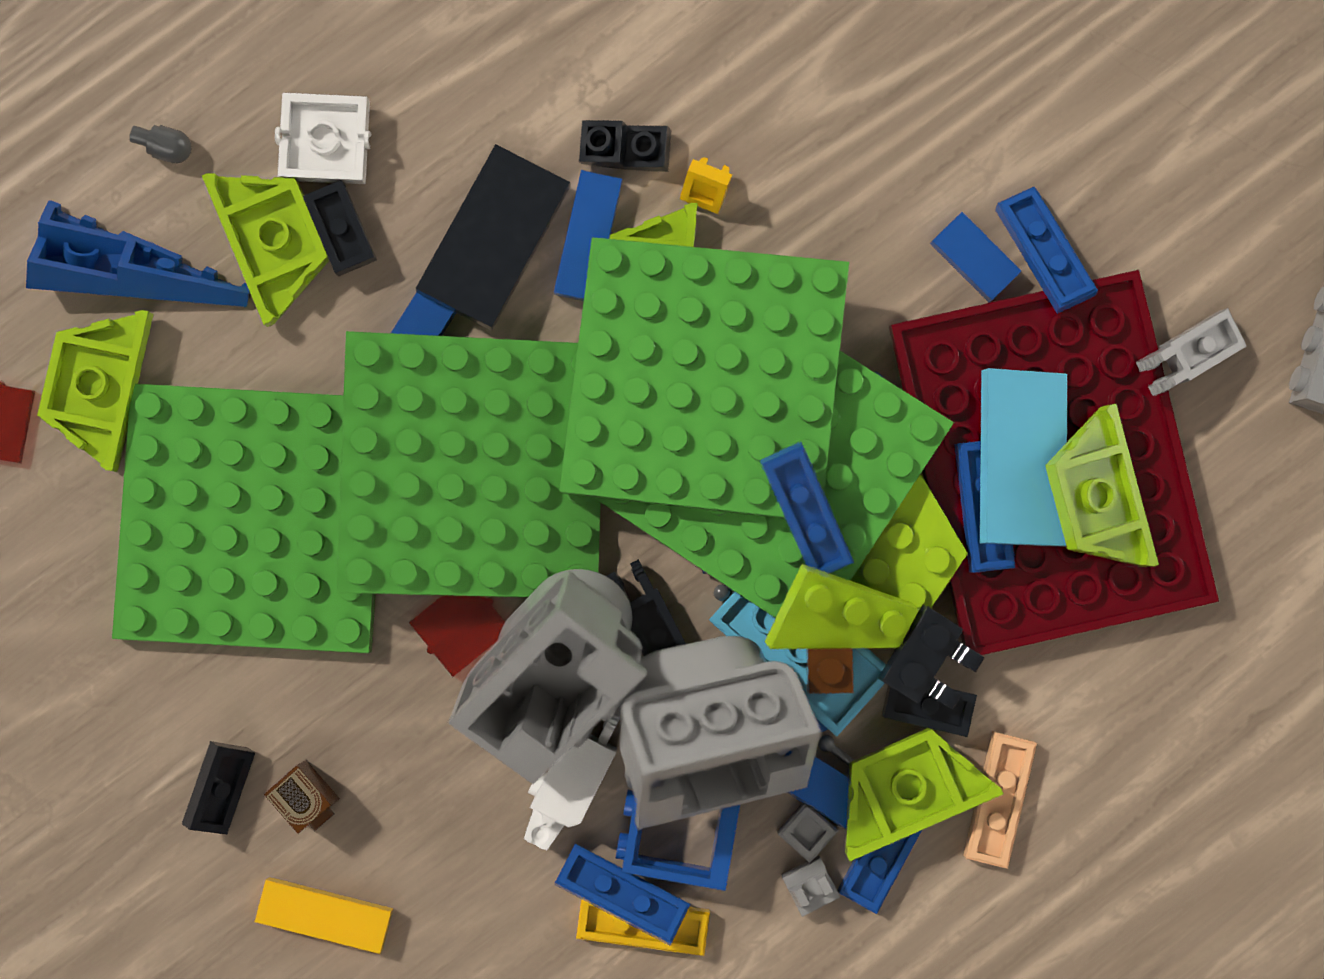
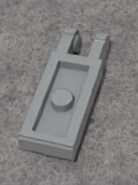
M1227 308L1216 312L1160 345V350L1137 361L1136 364L1142 372L1154 369L1161 362L1167 361L1172 373L1155 380L1148 386L1151 394L1154 396L1178 384L1194 379L1247 345Z

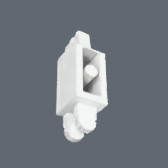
M616 711L610 719L604 722L599 738L590 734L580 747L576 748L573 745L549 768L547 773L545 772L531 785L528 793L535 796L530 806L533 812L524 836L526 841L547 850L564 825L572 827L581 823L616 754L617 747L609 744L608 741L620 719L619 712Z

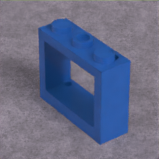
M628 789L623 815L631 817L629 834L620 832L616 859L624 860L622 872L726 891L740 804L719 809L710 867L639 855L643 828L637 829L635 823L637 801L634 791Z

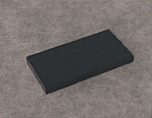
M495 144L416 286V292L493 331L570 189V182Z

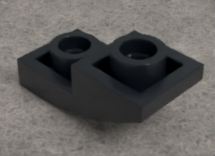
M582 120L579 162L585 165L614 169L668 172L671 129L668 126L626 125L623 120Z

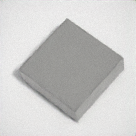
M802 803L777 833L811 863L835 836L838 829L817 810Z

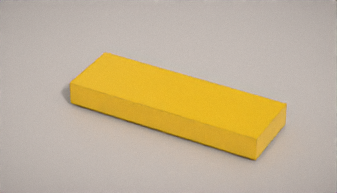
M268 877L265 880L255 922L380 954L383 951L393 908Z
M581 899L576 939L704 956L710 910L689 907L669 946Z

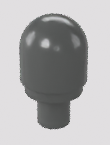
M154 125L151 130L133 126L130 132V142L145 146L146 153L152 155L153 158L177 164L185 161L191 154V141L180 130L163 125Z

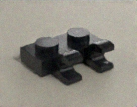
M923 605L914 618L900 648L895 649L878 679L916 703H919L924 693L953 710L962 695L934 678L948 656L964 667L976 672L985 657L957 641L964 630L963 628L930 607Z

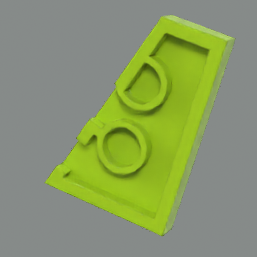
M802 564L764 642L769 649L900 648L919 609L913 603Z

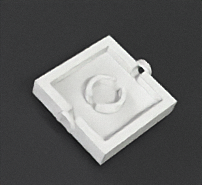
M282 93L281 126L275 129V142L279 145L278 177L295 178L297 181L335 183L342 180L347 184H365L367 149H370L369 137H371V132L368 131L369 99L364 96Z

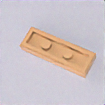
M992 731L983 774L1002 789L1003 795L974 807L963 853L966 859L1008 869L1037 742Z

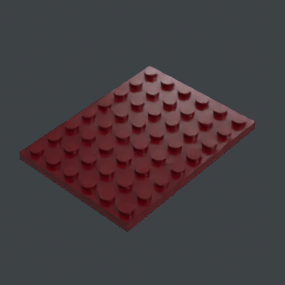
M1139 270L1092 280L1098 289L1096 295L1058 314L1044 291L889 326L903 391L954 422L922 472L924 480L965 549L966 540L954 445L981 441V370L992 368L1067 374V442L1100 407L1116 404L1159 565L1149 567L1137 566L1067 550V546L1013 545L1015 568L969 572L968 557L966 555L948 584L958 626L964 629L961 633L962 644L980 655L1219 602L1169 391L1167 390L1153 396L1148 388L1155 380L1165 376L1162 362L1156 368L1142 372L1136 364L1140 359L1159 350Z

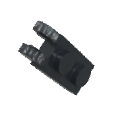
M639 559L630 563L631 571L636 581L640 582L645 592L639 598L630 601L621 577L616 572L607 575L609 579L614 581L623 590L629 600L632 609L631 632L640 641L644 656L659 650L686 644L657 588H653Z

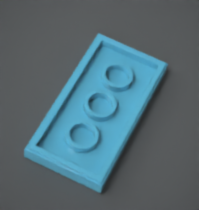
M992 368L981 370L980 543L1066 546L1045 465L1067 443V374Z
M734 591L709 621L725 636H740L754 641L761 648L766 662L778 661L791 667L800 681L814 717L837 737L885 684L878 677L886 664L868 648H853L854 693L808 694L806 676L807 649H769L764 641L776 618Z

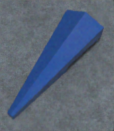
M48 200L38 222V237L27 260V289L247 307L250 295L246 283L241 287L219 279L218 271L206 267L203 271L184 264L182 256L125 231H122L119 235L97 227L95 218L84 215L81 219L62 212L61 204Z

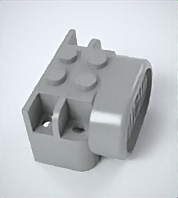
M584 569L561 571L543 581L506 620L497 642L474 665L465 678L448 724L534 784L573 745L576 748L583 745L590 736L593 726L600 719L604 721L610 719L618 709L621 699L646 676L647 670L638 664L641 659L642 646L638 638L630 632L632 627V609L623 590L608 577Z
M723 636L667 648L648 654L640 659L638 664L647 670L646 676L621 699L618 707L621 718L620 752L625 764V778L628 787L634 791L637 801L635 818L637 829L807 788L821 731L800 681L791 667L778 661L766 662L759 645L748 638L740 636ZM790 750L792 751L791 755L785 757L782 756Z

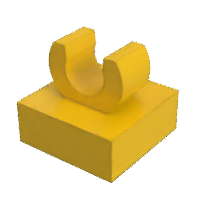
M702 157L699 161L693 159L687 171L679 199L688 203H698V207L719 214L733 174L729 173V166L724 165L720 170L707 165L708 158Z

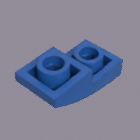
M792 751L787 752L785 756L791 755ZM814 757L807 788L787 793L846 829L849 778Z

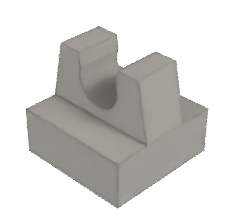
M819 855L811 863L807 861L781 874L802 917L840 898Z

